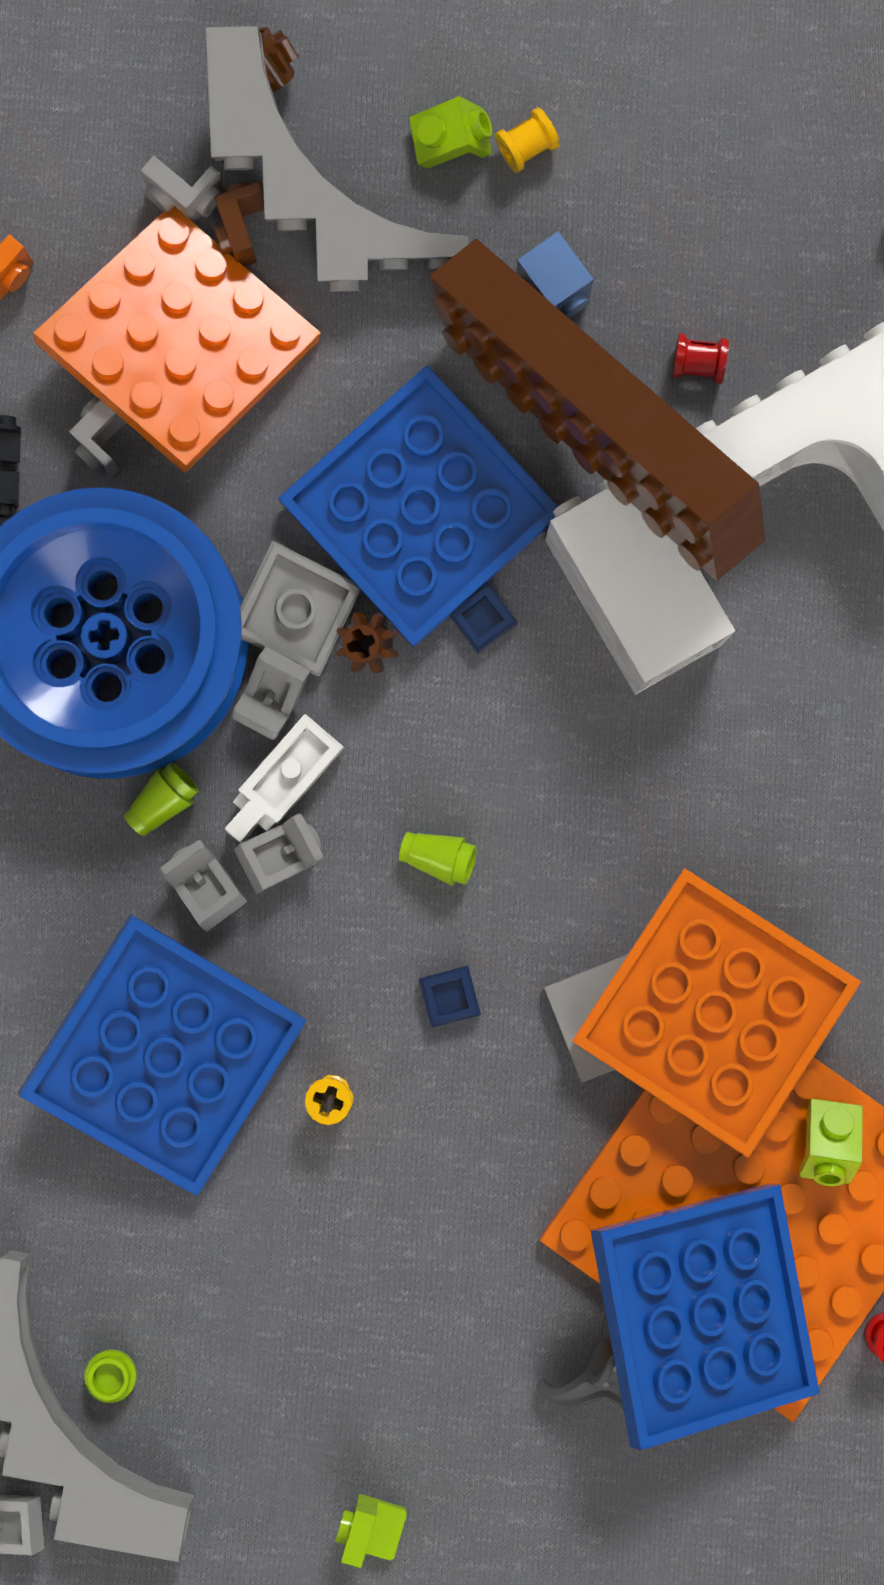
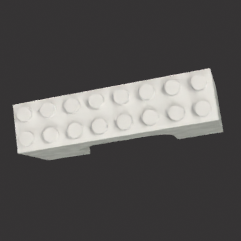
M884 322L869 330L863 336L866 341L856 348L849 350L845 344L825 355L819 361L822 366L805 376L802 370H798L785 377L775 385L777 391L761 401L758 395H754L744 400L731 410L733 416L722 424L716 426L715 422L710 420L696 428L755 479L759 486L766 484L794 467L804 464L819 463L841 470L856 484L884 531ZM604 480L597 486L600 492L584 502L580 496L574 497L553 511L555 518L550 521L545 541L636 695L719 648L731 637L735 629L701 571H697L687 564L679 553L678 545L667 535L663 538L655 535L643 520L642 513L632 503L627 506L620 503L609 490L607 481Z

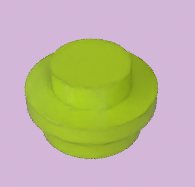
M103 1350L89 1361L84 1375L85 1385L95 1399L104 1403L119 1402L132 1392L136 1384L137 1369L135 1363L130 1356L120 1350Z

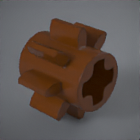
M262 27L259 30L262 34L266 72L272 92H275L288 84L294 77L295 71L290 63L298 59L299 55L288 37L284 36L281 30L272 35L269 28Z
M362 612L352 614L354 626L351 628H338L336 631L343 637V648L339 649L336 655L347 656L353 661L351 664V672L353 673L361 672L367 662L374 674L383 672L384 665L382 659L385 657H399V653L392 647L393 638L397 637L400 631L388 630L383 625L385 621L383 613L375 614L369 624ZM367 635H373L375 644L371 645L369 650L364 651L361 647V642L367 639Z

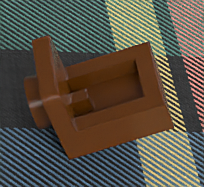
M242 181L228 186L223 191V194L214 196L222 223L215 225L214 229L223 256L233 253L236 262L241 263L245 267L257 263L243 216L264 210V187L262 182L251 184V182Z

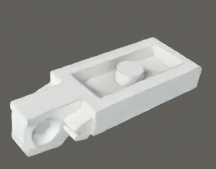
M303 715L239 788L240 793L233 803L241 810L226 826V832L239 843H243L259 825L267 832L275 824H279L342 752L344 747L309 716Z

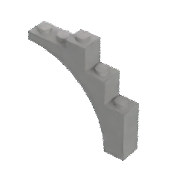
M258 26L206 27L211 157L215 161H224L225 170L255 169L254 160L263 161L265 220L277 222V231H307V221H316L317 278L319 282H329V292L359 291V282L369 281V261H378V270H408V260H428V269H438L469 244L468 236L428 233L390 222L354 203L323 178L297 147L279 114L267 77L262 34Z
M10 1250L0 1258V1421L11 1422V1426L4 1425L0 1436V1457L5 1458L2 1476L64 1487L63 1489L56 1488L50 1508L49 1520L57 1522L54 1540L179 1562L186 1543L194 1495L157 1485L120 1466L91 1443L62 1409L43 1374L31 1335L27 1297L31 1254Z

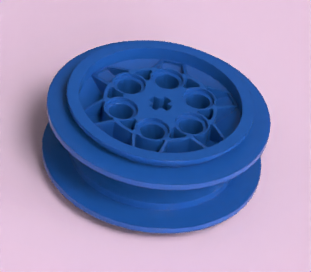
M84 488L54 494L20 510L0 526L1 738L27 756L63 772L96 779H121L152 773L157 768L162 769L166 767L170 762L175 763L198 748L213 734L226 717L240 690L246 670L249 643L242 640L240 610L242 596L236 581L218 550L192 521L169 505L147 495L115 488ZM107 577L117 579L118 587L114 596L107 600L95 599V586L100 580ZM150 600L162 602L163 612L157 621L153 623H143L140 621L139 610L145 602ZM66 604L72 605L75 613L72 622L63 628L54 627L52 615L56 608ZM110 628L119 636V639L110 641V649L106 650L97 642V639L105 637L106 629ZM151 650L163 651L165 654L163 668L155 674L143 673L141 670L142 657ZM65 654L74 655L76 658L74 673L65 679L56 678L54 674L56 660ZM118 677L122 683V690L118 698L110 702L101 701L98 690L102 681L106 678Z

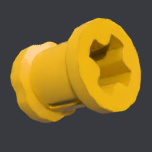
M539 107L530 111V118L506 132L501 129L494 135L500 153L515 173L522 171L526 161L547 148L550 151H554L560 147L559 137L552 122Z
M326 1075L324 1078L316 1080L310 1086L306 1093L305 1106L313 1120L320 1124L331 1125L340 1122L347 1116L352 1107L354 1096L345 1079L337 1075ZM329 1086H333L338 1089L336 1097L344 1101L343 1107L334 1106L331 1112H325L322 1110L323 1101L316 1098V1093H325Z

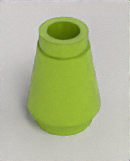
M170 762L164 769H156L130 806V809L124 814V818L138 834L145 837L149 832L194 804L193 797L199 792V788L182 768Z
M406 832L399 851V861L406 862L408 865L450 886H454L456 882L464 885L469 882L477 857V846L467 843L466 837L415 834L411 832Z

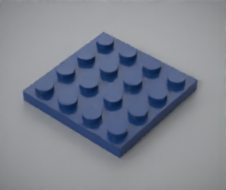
M428 365L420 370L278 498L279 503L344 574L358 586L360 591L377 610L385 615L388 622L396 630L400 631V635L413 649L447 620L461 604L469 599L485 583L489 582L549 527L550 521L555 518L553 511L558 507Z
M130 913L19 1089L18 1094L19 1097L198 1196L307 1020L300 1014Z
M766 1184L591 1230L631 1448L644 1450L820 1394L780 1185Z

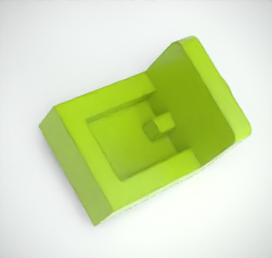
M460 96L409 117L417 163L426 169L469 152L481 158L492 154L489 139L492 135V125L489 116L482 107Z
M810 1099L806 1110V1154L800 1164V1177L814 1179L816 1183L824 1186H839L852 1182L862 1164L863 1106Z
M359 1493L354 1511H343L335 1542L344 1544L341 1563L362 1568L365 1554L389 1561L393 1560L406 1520L407 1509L403 1506Z

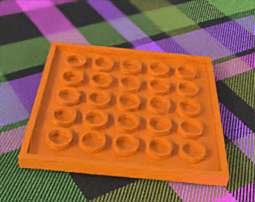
M813 1057L748 1158L645 1089H642L539 1236V1240L600 1284L591 1230L766 1184L780 1185L819 1386L884 1292V1107ZM811 1098L863 1106L862 1164L849 1184L824 1186L816 1183L814 1179L800 1177V1164L806 1154V1110ZM811 1397L773 1409L794 1423Z

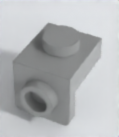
M154 155L141 169L147 186L145 194L150 201L160 210L167 213L175 206L193 223L201 215L208 217L217 208L214 196L223 194L224 186L220 172L212 166L205 171L192 187Z
M95 396L81 411L80 417L82 419L69 431L79 445L73 452L93 472L96 473L103 467L113 477L120 469L113 459L101 448L126 422Z
M265 647L256 661L244 694L233 708L232 719L270 739H276L292 715L311 670Z
M300 813L289 818L283 824L245 841L233 849L256 894L308 870L323 859V854L320 850V838L316 830L306 823Z
M201 840L178 850L170 861L159 870L164 879L176 890L199 926L206 932L247 902L220 861Z
M0 1494V1554L32 1556L44 1550L41 1496Z

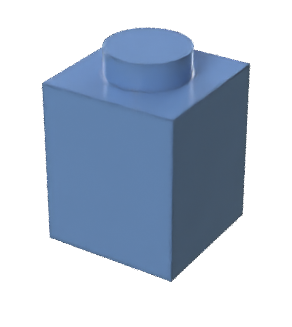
M559 231L517 260L516 273L568 318L579 313L590 302L588 296L591 294L594 279Z

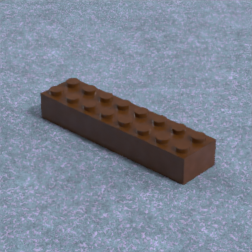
M477 238L429 275L436 296L432 303L444 321L445 329L442 331V334L451 349L458 355H462L465 352L474 360L475 367L487 382L493 384L497 381L503 386L510 401L520 412L525 414L530 411L539 419L541 428L553 442L558 444L563 441L572 449L579 465L589 474L595 472L600 474L607 481L609 490L620 503L625 506L632 503L642 513L643 520L655 535L660 538L667 535L676 543L679 553L689 566L697 571L703 568L718 581L765 541L759 483Z

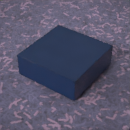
M488 582L461 604L449 617L477 654L518 623Z
M468 966L419 978L432 1028L481 1015Z

